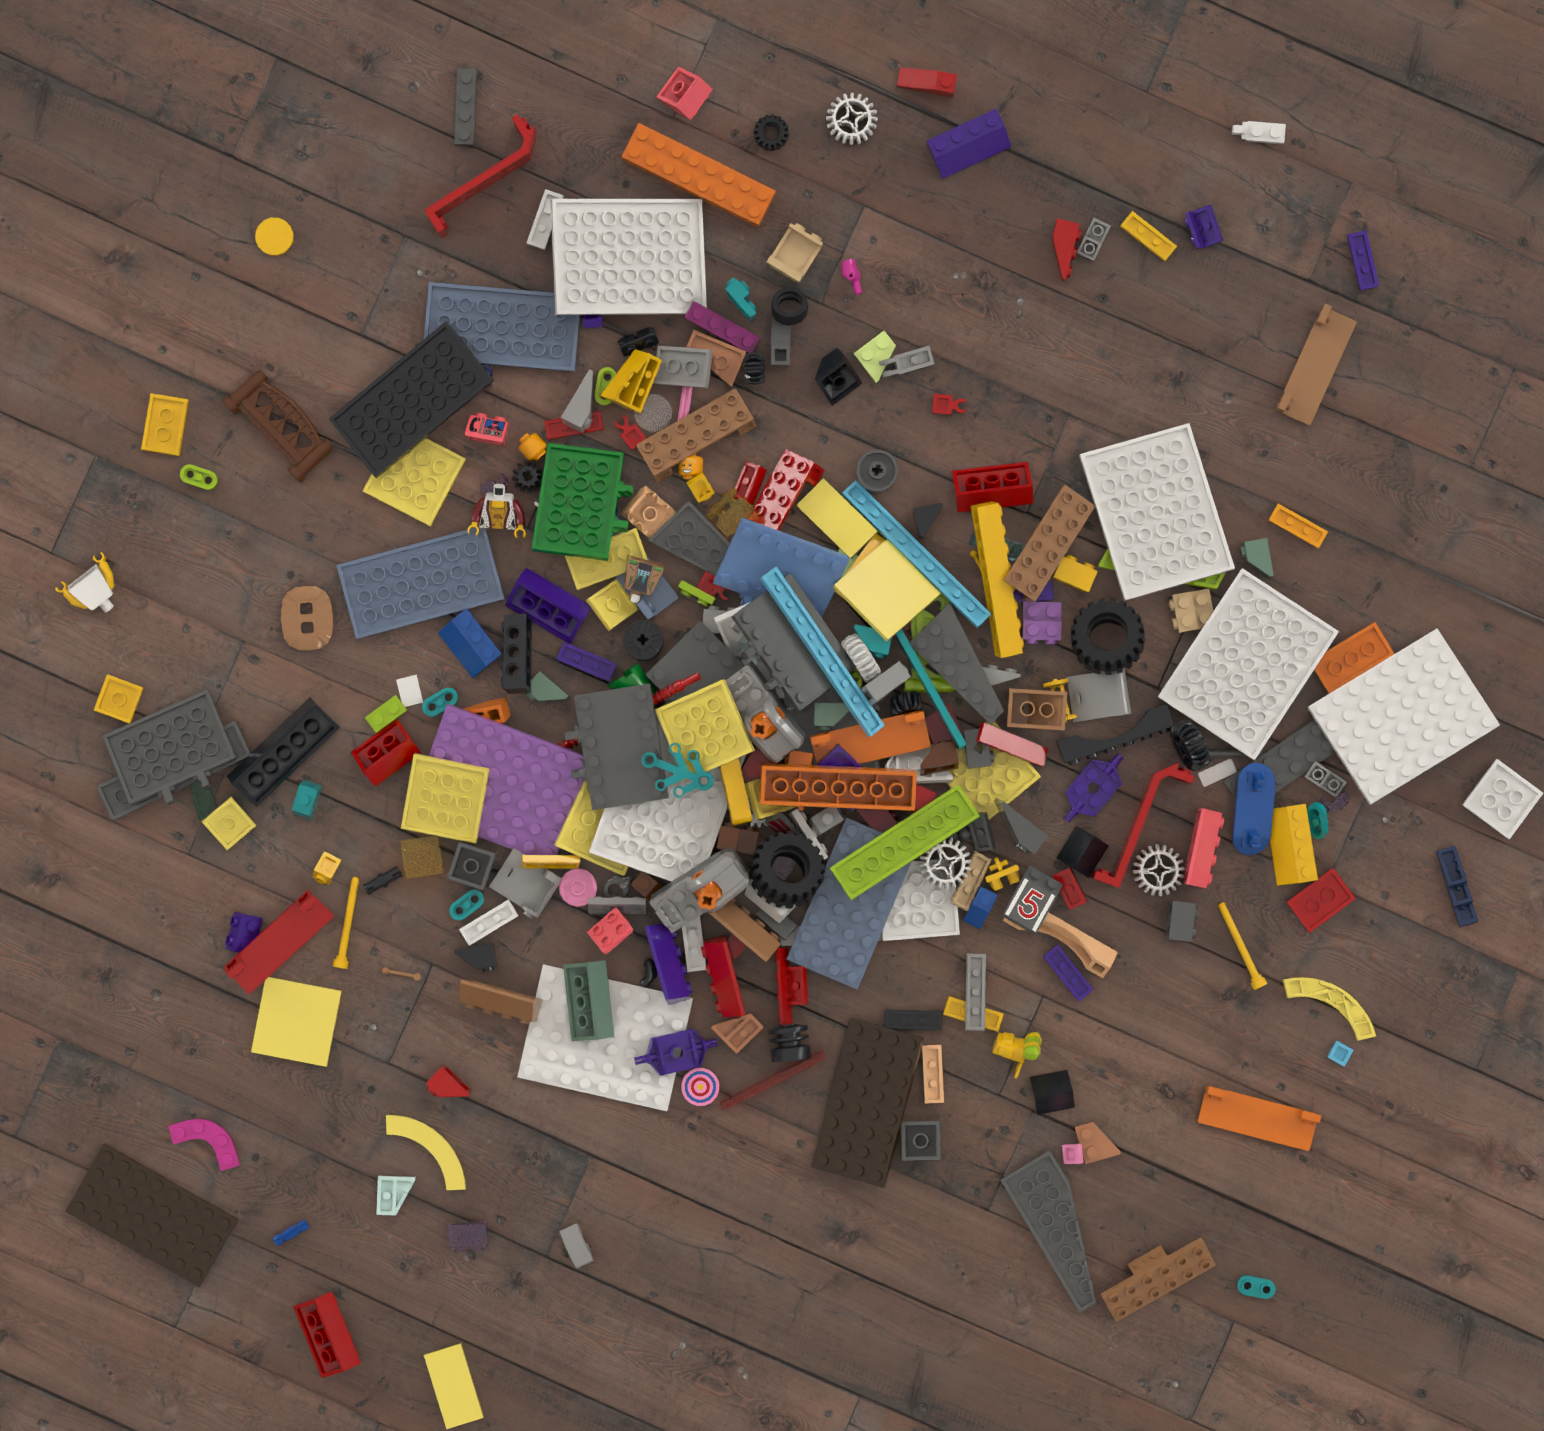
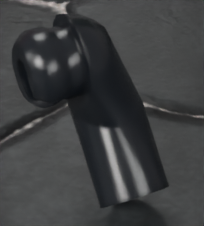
M652 959L644 961L646 975L639 981L645 988L658 976L655 962Z

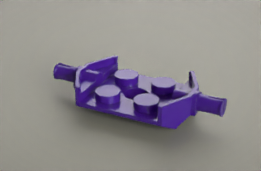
M1117 753L1111 762L1093 759L1065 791L1071 806V810L1064 817L1065 820L1070 823L1079 813L1095 817L1122 785L1116 770L1117 765L1124 759L1122 756L1119 758L1120 754ZM1092 782L1098 785V791L1095 794L1088 791V785Z
M693 1028L659 1037H651L646 1054L634 1057L635 1065L650 1064L660 1076L700 1067L704 1060L705 1051L707 1048L717 1047L718 1044L715 1043L717 1040L716 1038L708 1041L702 1040ZM676 1047L682 1049V1055L678 1058H675L672 1054L673 1049Z

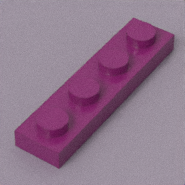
M692 301L684 316L686 320L747 353L753 352L760 337L695 301Z

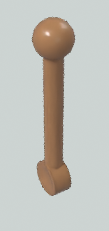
M383 967L381 970L384 975L389 973L411 977L416 981L421 979L420 973L410 974L389 970L387 967Z

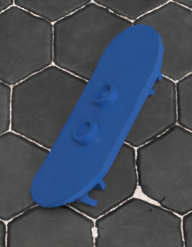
M1252 763L1244 767L1239 773L1237 780L1232 840L1236 850L1246 855L1261 852L1268 845L1271 837L1275 777L1271 769L1261 763Z

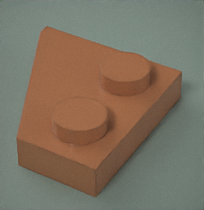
M749 1013L746 1016L712 1025L711 1028L737 1054L764 1026Z
M1093 1121L1074 1126L1078 1142L1082 1144L1085 1164L1121 1154L1120 1150Z

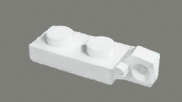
M1247 121L1243 122L1242 125H1233L1232 135H1242L1241 139L1246 142L1284 144L1286 124Z

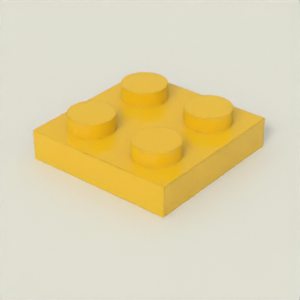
M107 674L94 710L131 723L144 687Z

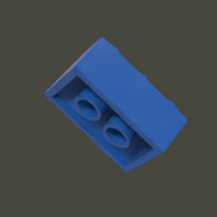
M468 609L457 615L438 632L472 678L503 656Z

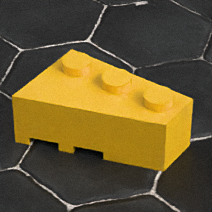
M634 350L600 396L625 409L641 413L662 360L650 353Z

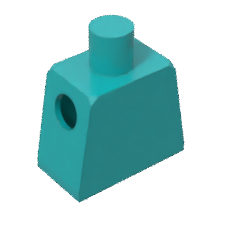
M307 780L301 782L291 809L293 815L312 820L323 786Z

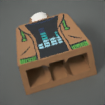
M631 555L627 556L624 587L631 590L630 601L639 603L642 594H652L664 570L663 564Z

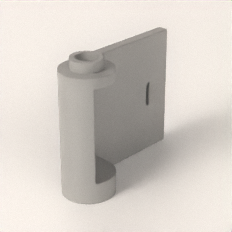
M1125 668L1119 674L1113 671L1111 672L1112 675H1106V672H1101V674L1089 673L1067 677L1072 714L1077 716V718L1073 719V722L1131 714Z
M513 848L489 887L524 909L523 914L533 919L534 916L538 918L561 883L562 878L548 869H522L521 859L522 855L525 854Z

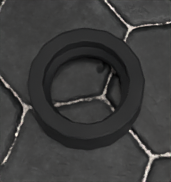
M790 287L783 288L774 294L772 299V315L778 322L785 325H796L806 318L808 301L802 291ZM785 300H794L800 303L801 308L794 313H787L780 310L778 305Z

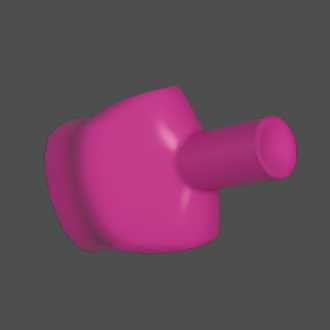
M848 259L841 262L842 276L852 282L855 295L862 294L863 291L860 285L861 273L857 267L856 259Z

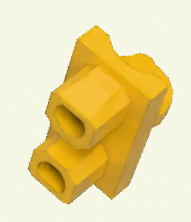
M998 857L994 858L995 864L989 866L990 871L998 869V872L984 877L986 883L989 882L993 891L1003 888L1000 877L1007 875L1010 885L1020 881L1018 865H1013L1002 869V867L1008 865L1007 859L999 862Z

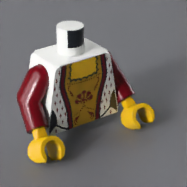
M495 484L493 492H487L486 497L481 498L473 508L470 521L472 525L467 529L468 535L469 530L475 528L477 536L479 533L477 525L480 524L479 528L515 530L514 535L517 539L518 532L523 531V537L526 538L527 532L523 529L525 526L524 509L514 499L513 494L505 493V485Z

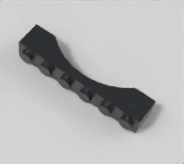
M1165 704L1147 710L1142 719L1132 729L1118 737L1107 740H1093L1074 735L1056 741L1063 763L1068 762L1069 765L1080 762L1079 758L1086 756L1087 759L1098 756L1097 752L1105 750V753L1116 750V745L1123 744V747L1134 744V739L1141 737L1143 741L1152 738V733L1159 731L1160 734L1169 732L1170 727L1174 726L1168 706Z

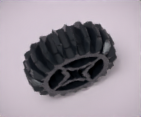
M1189 720L1180 721L1172 726L1170 737L1172 738L1174 749L1183 764L1191 771L1201 770L1209 765V749L1197 726Z

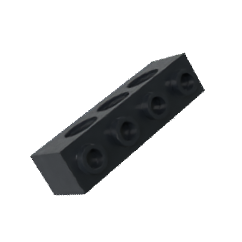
M526 613L504 615V621L502 622L504 640L501 642V647L504 651V658L501 660V667L503 669L501 686L508 694L531 693L532 618ZM519 632V636L513 639L514 634ZM519 650V654L513 657L514 652ZM519 669L518 674L513 676L514 670Z

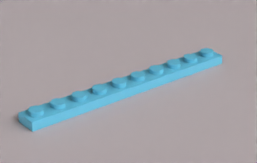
M856 480L842 492V496L888 539L976 628L991 616V613Z
M777 566L759 579L867 737L874 735L885 726Z

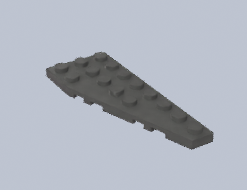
M1048 1150L1000 1180L1079 1312H1082L1094 1305L1096 1299L1070 1183L1051 1151Z

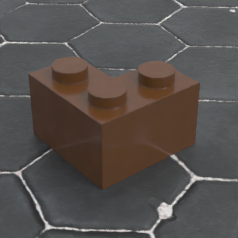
M725 822V826L721 825L717 849L729 847L733 848L735 852L751 855L755 853L759 832H755L756 828L744 826V830L736 828L737 825L733 826L732 823Z

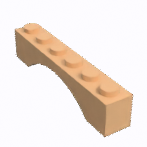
M1049 912L1038 930L1066 944L1081 959L1087 970L1101 978H1104L1118 953ZM1004 917V922L1018 930H1025Z

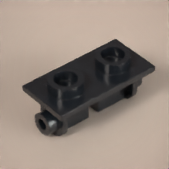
M647 327L637 331L639 338L636 339L633 333L622 337L618 344L623 356L631 355L634 350L640 351L658 344L659 341L654 328Z

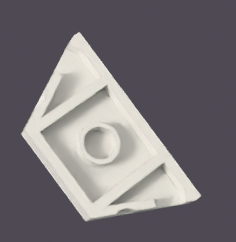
M931 744L930 748L891 756L885 768L914 769L917 772L916 784L953 782V776L949 771L920 776V765L933 748V744Z

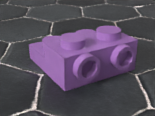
M1023 601L1022 639L1026 640V644H1038V641H1045V644L1056 645L1057 641H1061V602L1028 603Z

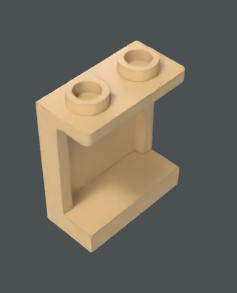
M790 223L788 230L773 254L768 258L766 265L795 283L800 284L823 247L822 239L814 233L811 235L806 233L805 228L800 224L796 223L793 225Z

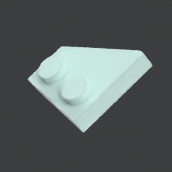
M379 1175L376 1215H397L416 1177Z

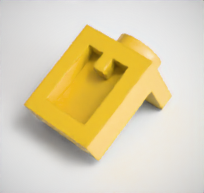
M703 473L686 482L698 503L708 500L715 493Z
M324 851L313 871V878L320 884L330 885L335 872L341 864V859Z

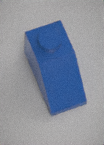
M979 886L971 906L962 921L980 929L998 895Z

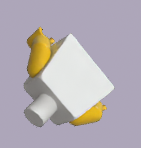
M100 552L102 555L101 560H97L93 556V560L97 564L70 585L61 581L64 585L63 590H60L58 587L55 590L63 593V596L75 607L94 610L100 606L106 613L114 606L108 599L113 595L114 578L108 563L105 562L106 556Z

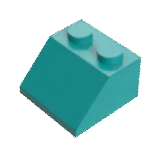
M855 624L854 632L862 639L873 658L883 659L884 656L887 657L891 639L886 642L873 628Z

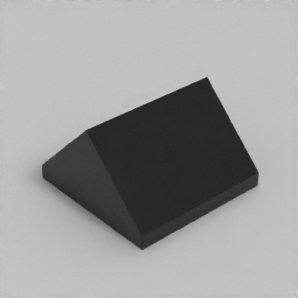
M942 503L913 509L917 535L920 540L923 539L942 509Z
M1075 826L1056 859L1089 878L1109 845L1089 832Z
M1068 1070L1030 1077L1037 1115L1075 1108Z

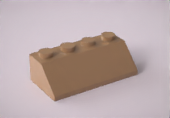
M735 898L719 910L709 913L765 962L781 944L779 942L780 937L773 931L768 933L764 929L766 925L758 918L754 921L749 916L751 914L749 910L744 906L739 908L735 904L737 901Z
M461 979L460 1002L465 1003L464 1007L476 1009L477 1006L483 1008L482 1012L494 1014L495 1011L501 1013V1017L511 1020L512 1017L520 1018L519 1022L530 1025V1022H537L542 999L470 979Z

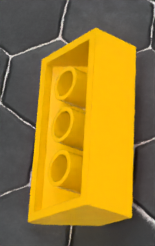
M1306 804L1273 808L1270 846L1277 886L1318 880Z

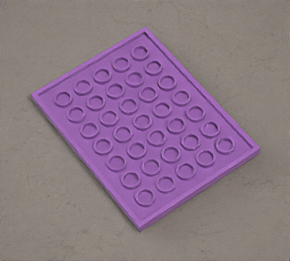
M447 704L429 756L490 768L478 837L512 850L515 848L526 855H557L559 847L554 844L583 784L582 777L572 778L571 770L582 769V764H584L583 754Z

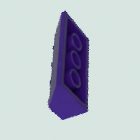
M994 109L927 140L926 146L941 178L944 179L1010 148L1011 143L1004 123L997 109Z
M525 568L517 579L505 606L518 614L526 613L532 618L533 623L569 644L574 640L591 610L587 603L528 568Z
M664 924L646 926V934L668 1005L691 999L692 987L690 982L686 983L684 975H688L685 964H681L679 959L682 956L680 946H675L674 939L677 938L676 932L671 933Z

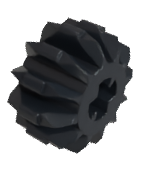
M757 352L746 354L744 359L746 382L753 385L764 383V355Z
M527 460L524 461L525 467L518 463L517 466L520 468V471L513 469V473L518 476H513L512 480L519 481L514 486L518 488L522 485L521 492H524L526 487H528V492L532 493V486L539 490L536 483L542 484V480L538 479L543 477V473H538L542 469L541 466L534 469L536 463L532 461L529 467ZM527 472H531L532 480L528 479V482L525 481L526 479L523 475L525 473L528 475Z
M905 691L894 695L890 699L891 713L893 716L922 710V700L919 693Z

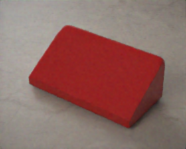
M745 461L731 497L753 505L767 470L759 465Z

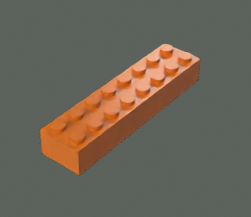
M638 123L622 155V161L698 199H702V201L758 229L776 195L775 190Z
M761 763L760 805L915 811L917 772L914 769Z

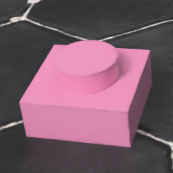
M1082 1144L1062 1145L1064 1164L1083 1163Z

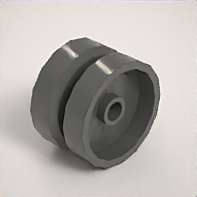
M883 450L866 452L859 459L856 467L858 483L866 491L874 494L888 491L895 484L898 476V465L895 458ZM879 469L881 473L875 476L873 470Z

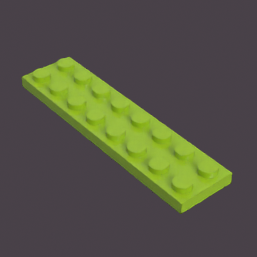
M957 785L830 867V870L852 901L980 816L961 787Z

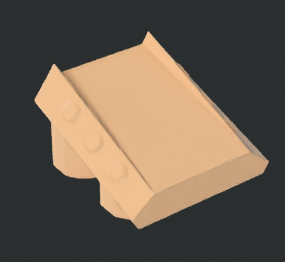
M645 485L640 488L638 493L622 509L621 515L646 537L650 538L676 511Z

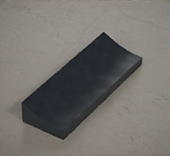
M309 697L227 775V778L235 788L257 807L340 727Z

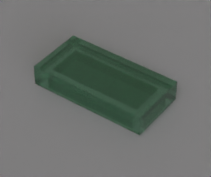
M197 781L190 784L198 819L203 820L216 809L212 788L204 790L201 787V782Z

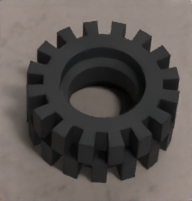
M771 114V116L765 115L764 118L761 117L755 124V141L759 144V147H763L767 151L779 150L788 139V126L784 119L782 120L780 116L776 117L774 114ZM775 126L779 131L777 138L773 140L767 139L764 136L765 128Z

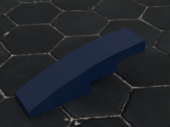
M1452 846L1436 851L1459 928L1478 923L1472 903L1473 899L1467 885V878L1456 847Z

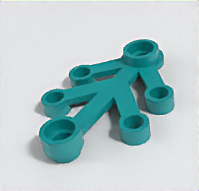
M672 743L669 746V751L673 754L678 766L657 759L656 754L653 752H647L642 756L641 761L645 767L652 768L656 766L675 774L666 779L656 781L655 787L659 791H663L667 786L685 778L692 780L693 782L683 787L677 786L674 788V796L681 798L685 793L697 788L701 791H707L714 784L713 776L703 770L698 759L699 753L696 750H691L687 754V758L693 763L696 773L688 770L680 752L681 746L678 743ZM673 745L678 746V752L672 751ZM691 752L696 753V759L690 758ZM648 756L653 757V763L647 762ZM703 777L708 780V783L705 785L701 783V778ZM659 781L664 782V788L658 787ZM678 788L683 791L680 796L676 794V789Z

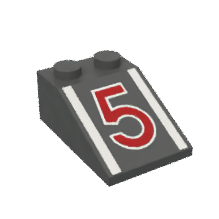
M1029 865L1015 888L1002 916L1036 935L1063 884Z

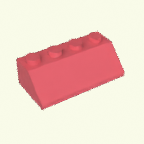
M1197 808L1182 884L1207 888V885H1211L1213 874H1210L1211 866H1215L1216 862L1214 850L1215 847H1219L1220 843L1218 831L1219 828H1223L1224 824L1222 813Z

